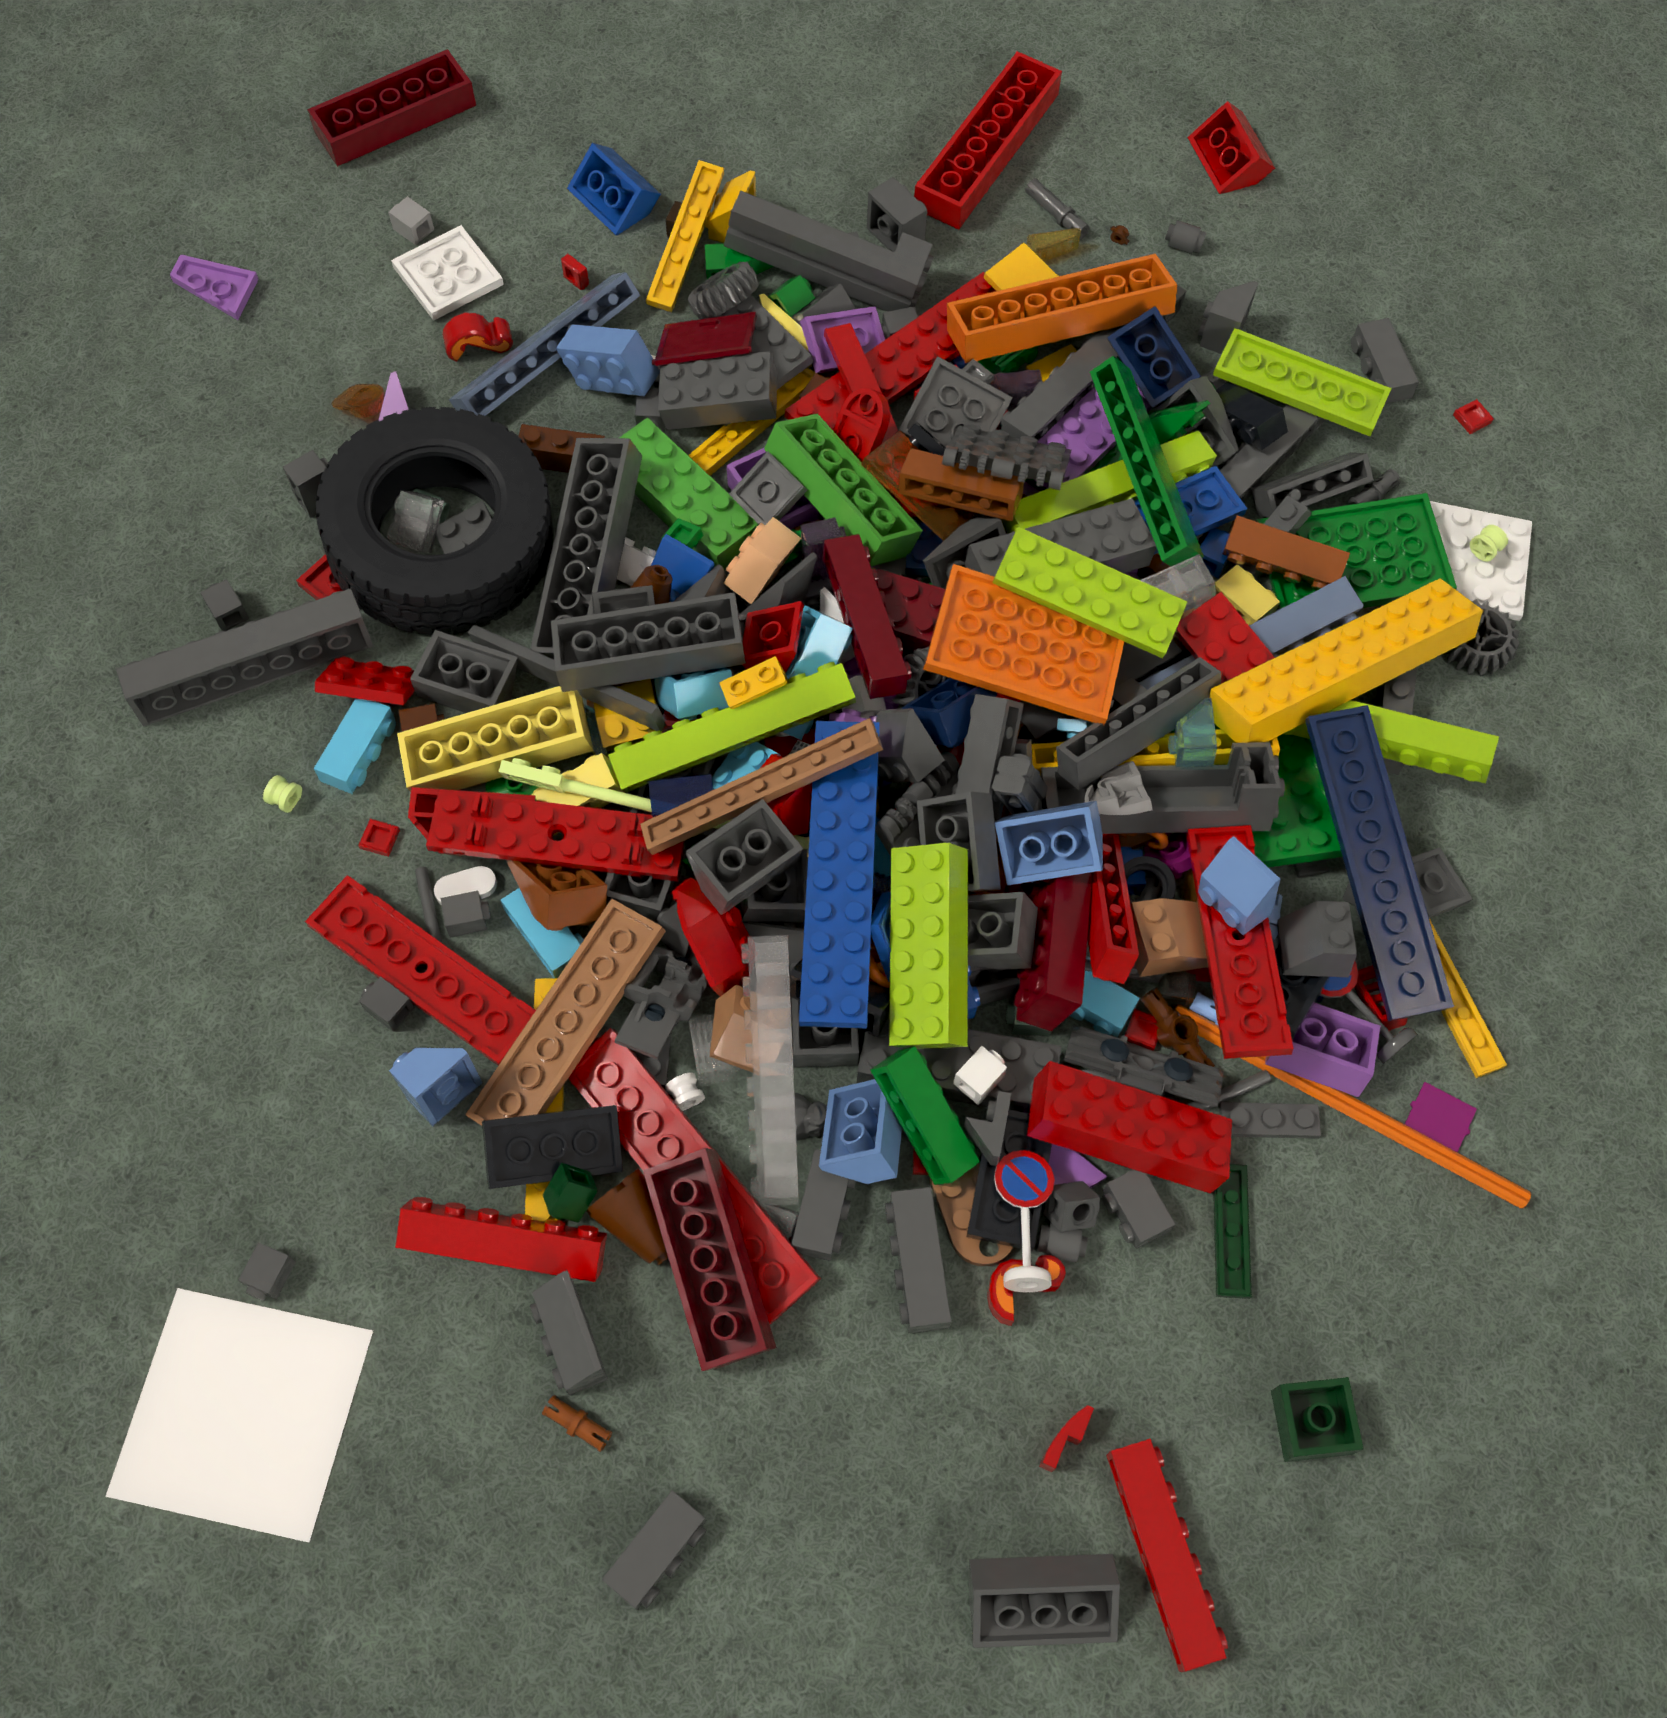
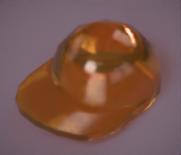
M356 384L342 392L332 401L331 405L335 409L349 411L354 417L367 420L380 414L385 393L383 388L377 384Z

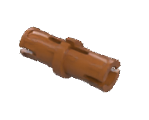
M553 1395L548 1403L559 1409V1412L545 1406L542 1415L547 1416L566 1428V1433L571 1437L576 1435L601 1452L606 1443L596 1438L595 1434L609 1441L613 1432L587 1417L588 1413L584 1410L577 1411L559 1399L558 1396Z

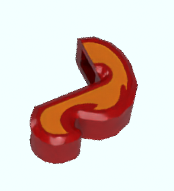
M465 312L453 317L443 329L442 335L447 356L456 362L464 353L467 345L498 353L506 352L513 346L510 325L508 321L500 317H495L493 322H488L482 315Z
M1041 1255L1038 1257L1035 1266L1050 1272L1052 1286L1049 1289L1038 1292H1055L1065 1278V1266L1057 1257ZM1010 1259L999 1264L991 1275L987 1292L988 1306L992 1315L1001 1324L1012 1326L1014 1322L1013 1292L1015 1291L1004 1287L1003 1277L1009 1269L1023 1266V1260Z

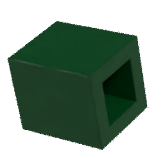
M561 1163L545 1189L543 1198L548 1213L561 1221L570 1220L579 1223L598 1190L590 1171Z

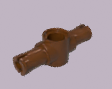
M1157 987L1147 992L1146 996L1140 998L1141 1002H1143L1157 1021L1155 1023L1158 1027L1157 1039L1163 1047L1174 1049L1178 1052V1055H1182L1186 1059L1212 1067L1215 1066L1198 1044V1026L1194 1019L1187 1015H1180L1176 1009L1173 1010ZM1175 1027L1177 1028V1030H1178V1032H1179V1036H1178L1177 1033H1176Z

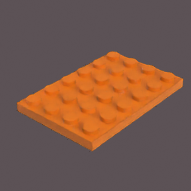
M953 564L923 670L1092 723H1103L1105 725L1108 719L1124 641L992 583L995 578L994 576Z

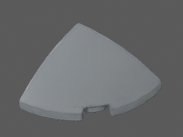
M1134 761L1117 766L1102 775L1095 792L1093 785H1091L1084 797L1085 802L1097 801L1099 814L1131 815L1153 810L1151 799L1142 784L1141 774Z

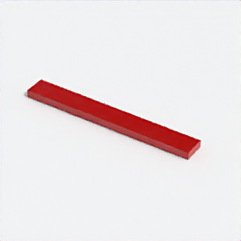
M847 323L825 328L824 337L849 394L860 388H869L882 393L852 324ZM872 398L868 401L867 404L868 411L871 409L873 405ZM890 412L889 426L877 454L878 461L895 500L910 517L931 512L932 505L930 501L899 494L900 471L907 458L908 451L901 435L897 433L898 428Z

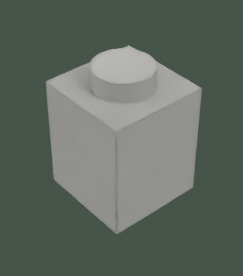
M408 196L388 212L393 230L414 245H417L434 231L430 212Z

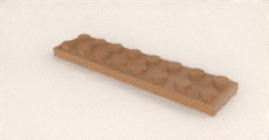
M611 899L465 1115L482 1126L483 1120L545 1113L624 995V989L627 984L632 983L666 932L665 929Z

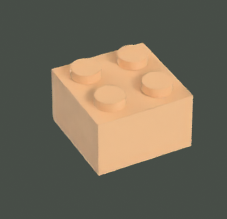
M774 517L766 525L760 523L751 537L748 536L739 548L740 553L738 557L735 556L726 568L729 575L725 579L724 584L752 604L776 577L801 540V537Z

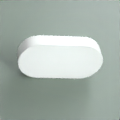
M477 866L440 878L434 886V894L439 904H441V898L477 890L481 899L493 894L497 887V880L490 868Z

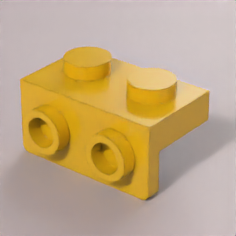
M776 656L719 682L730 709H735L789 683L787 675Z

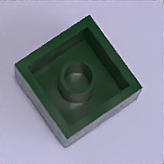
M1349 1377L1280 1384L1271 1390L1284 1462L1353 1455L1364 1450Z

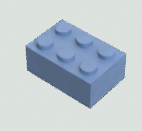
M572 324L556 347V350L563 359L564 365L574 377L576 384L584 390L645 396L660 374L658 366L652 365L653 357L637 330Z

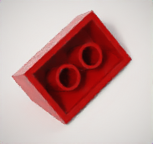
M1228 101L1187 137L1219 194L1256 185L1275 169L1244 113Z

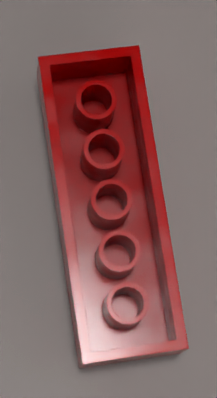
M1049 1061L1034 1078L1027 1136L1210 1194L1229 1179L1232 1119L1053 1061Z

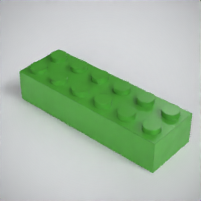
M818 414L775 423L764 450L770 452L807 489L804 493L805 497L841 537L860 535L863 546H868L870 552L869 564L871 567L906 557L912 551L923 530Z
M649 418L644 419L619 437L630 438L642 454L635 495L669 527L678 518L701 527L704 536L693 550L712 560L714 567L719 564L724 570L735 556L738 557L740 553L739 548L748 536L751 537L759 524L725 489Z

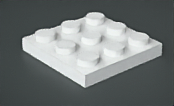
M462 225L391 260L395 271L433 321L504 285L501 275Z

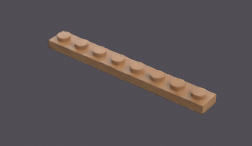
M868 718L641 823L647 850L654 855L737 817L762 799L768 803L883 750L874 723Z

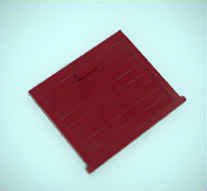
M756 312L665 324L656 357L652 360V365H667L752 352L751 342L757 319Z

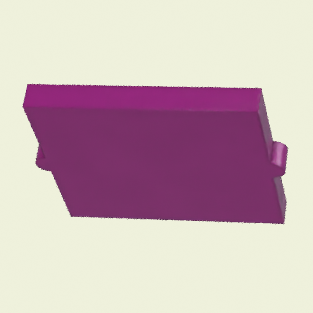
M1424 1082L1416 1100L1410 1103L1412 1109L1405 1121V1125L1458 1152L1464 1137L1470 1134L1468 1128L1477 1109Z

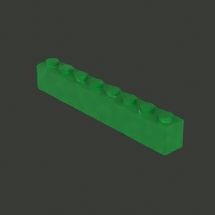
M1112 356L1091 370L1090 374L1162 562L1179 572L1203 558L1204 555L1129 367Z

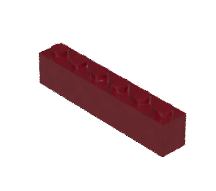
M859 534L824 540L823 562L844 624L853 628L850 633L852 634L851 645L869 698L875 699L906 693L907 680H911V668L909 662H904L901 639L899 637L895 638L894 620L892 615L886 612L884 592L878 589L877 571L875 568H871L869 564L870 552L868 546H863Z

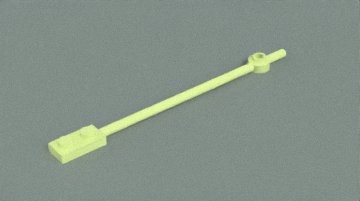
M513 758L512 762L502 760L499 768V773L505 779L561 793L567 791L656 814H662L678 807L567 779L560 774L561 771L557 768L545 765L542 766V770L530 767V762L522 759ZM730 819V820H728V821H726V822H724V823H722V824H720V825H717V826H715V827H713V828L719 829V828H721L722 826H724L725 824H727L728 822H730V821L733 820V819ZM794 835L800 845L809 852V837Z

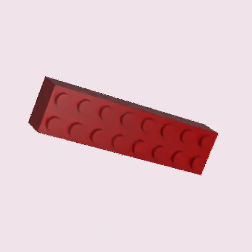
M1018 51L1014 54L915 185L914 197L926 206L927 215L958 230L961 228L1059 95L1061 70Z

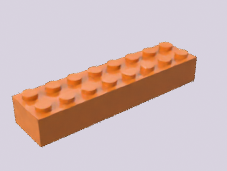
M1156 254L949 302L947 303V331L965 363H969L972 359L979 361L1127 325L1154 306H1156L1162 316L1175 313L1177 283Z

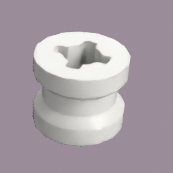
M685 1073L677 1076L665 1085L667 1093L672 1095L674 1102L682 1111L698 1105L705 1099L703 1091L696 1086L697 1078L694 1073Z

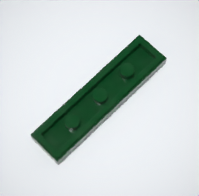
M1230 1164L1229 1179L1213 1191L1216 1297L1250 1299L1252 1297L1247 1165Z

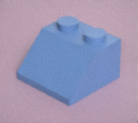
M1233 836L1202 873L1198 893L1203 902L1208 906H1213L1230 927L1236 928L1244 935L1272 914L1280 878Z

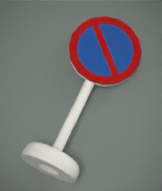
M1026 1150L1013 1151L1004 1156L996 1166L994 1181L996 1190L1003 1200L1014 1207L1021 1208L1023 1266L1014 1267L1005 1272L1003 1277L1004 1287L1015 1292H1038L1049 1289L1052 1283L1049 1271L1041 1267L1031 1266L1029 1208L1038 1207L1047 1201L1053 1191L1055 1179L1052 1168L1043 1157L1035 1152Z

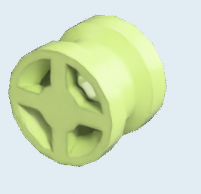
M1489 524L1481 530L1480 535H1476L1471 539L1470 549L1478 559L1489 562L1496 557L1497 551H1501L1507 546L1508 538L1501 528Z
M276 775L266 785L263 800L270 805L277 804L280 810L288 813L292 811L301 798L302 787L294 782L288 783L284 777Z

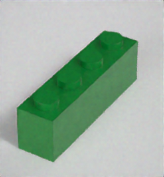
M916 1046L898 1050L870 1069L934 1185L953 1183L980 1162L975 1153L973 1143L965 1136L959 1125L957 1114L950 1109L943 1096L940 1084L932 1077L927 1068L925 1057L917 1050Z

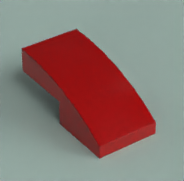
M1087 1405L1063 1426L1047 1448L1039 1467L1053 1472L1056 1469L1066 1440L1076 1445L1082 1441L1094 1410L1093 1407Z

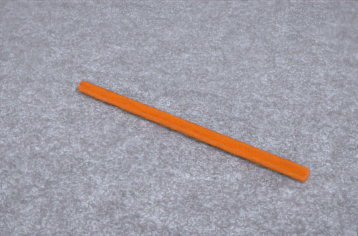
M1182 1005L1175 1007L1180 1015H1187L1195 1020L1198 1026V1036L1222 1048L1217 1024ZM1266 1056L1241 1058L1261 1070H1267L1269 1074L1507 1202L1519 1208H1524L1529 1203L1531 1192L1353 1096L1266 1065Z

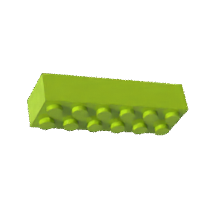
M952 843L891 848L889 1046L900 1048L916 1046L917 1049L968 1047V849Z

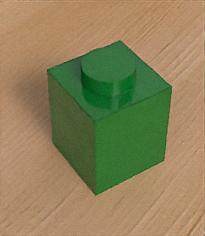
M801 275L790 278L767 296L790 317L815 299L810 283L805 278H802Z

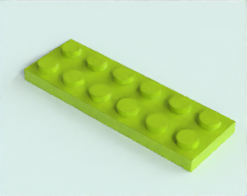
M1234 328L1213 372V376L1367 436H1371L1392 389Z
M1017 527L992 582L1162 659L1168 650L1187 604V601L1020 527Z

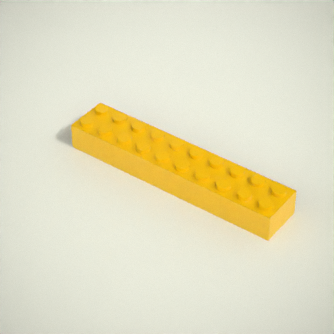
M1440 578L1211 688L1206 716L1236 743L1268 742L1306 723L1305 720L1308 716L1326 713L1475 638L1483 610Z

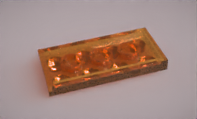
M898 431L868 454L861 465L944 541L959 526L977 517L980 513L899 494L900 471L911 448L919 449L909 441L905 434Z

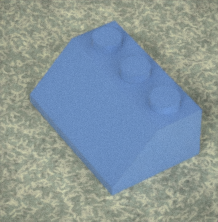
M1097 801L1003 816L994 822L1007 885L1103 870V832Z
M414 1048L410 1053L406 1052L400 1055L389 1070L407 1100L432 1127L482 1084L468 1053L463 1048Z
M875 1079L829 1090L819 1167L822 1171L864 1184L897 1178L902 1126Z

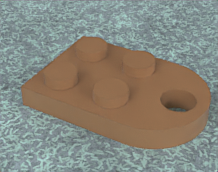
M980 1163L953 1183L934 1185L930 1178L932 1190L955 1252L963 1260L976 1266H992L1003 1261L1011 1253L1013 1247L997 1244L998 1253L988 1257L983 1255L979 1249V1244L982 1240L966 1237Z

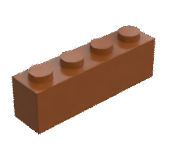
M910 449L900 471L899 494L1013 521L1023 494L1024 482L1018 481L1019 476L1013 475L1010 480L991 476V470L987 469L984 474L978 473L977 467L969 465L966 470L959 469V463H956L954 467L942 465L943 456Z
M1238 515L1234 520L1222 553L1228 556L1227 560L1240 565H1244L1247 562L1256 565L1255 569L1262 573L1272 574L1274 571L1283 574V578L1292 583L1299 584L1301 581L1312 584L1311 588L1316 591L1342 577L1350 555L1349 552Z

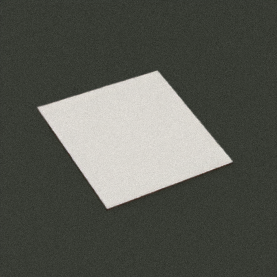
M177 1288L105 1497L310 1543L373 1330Z

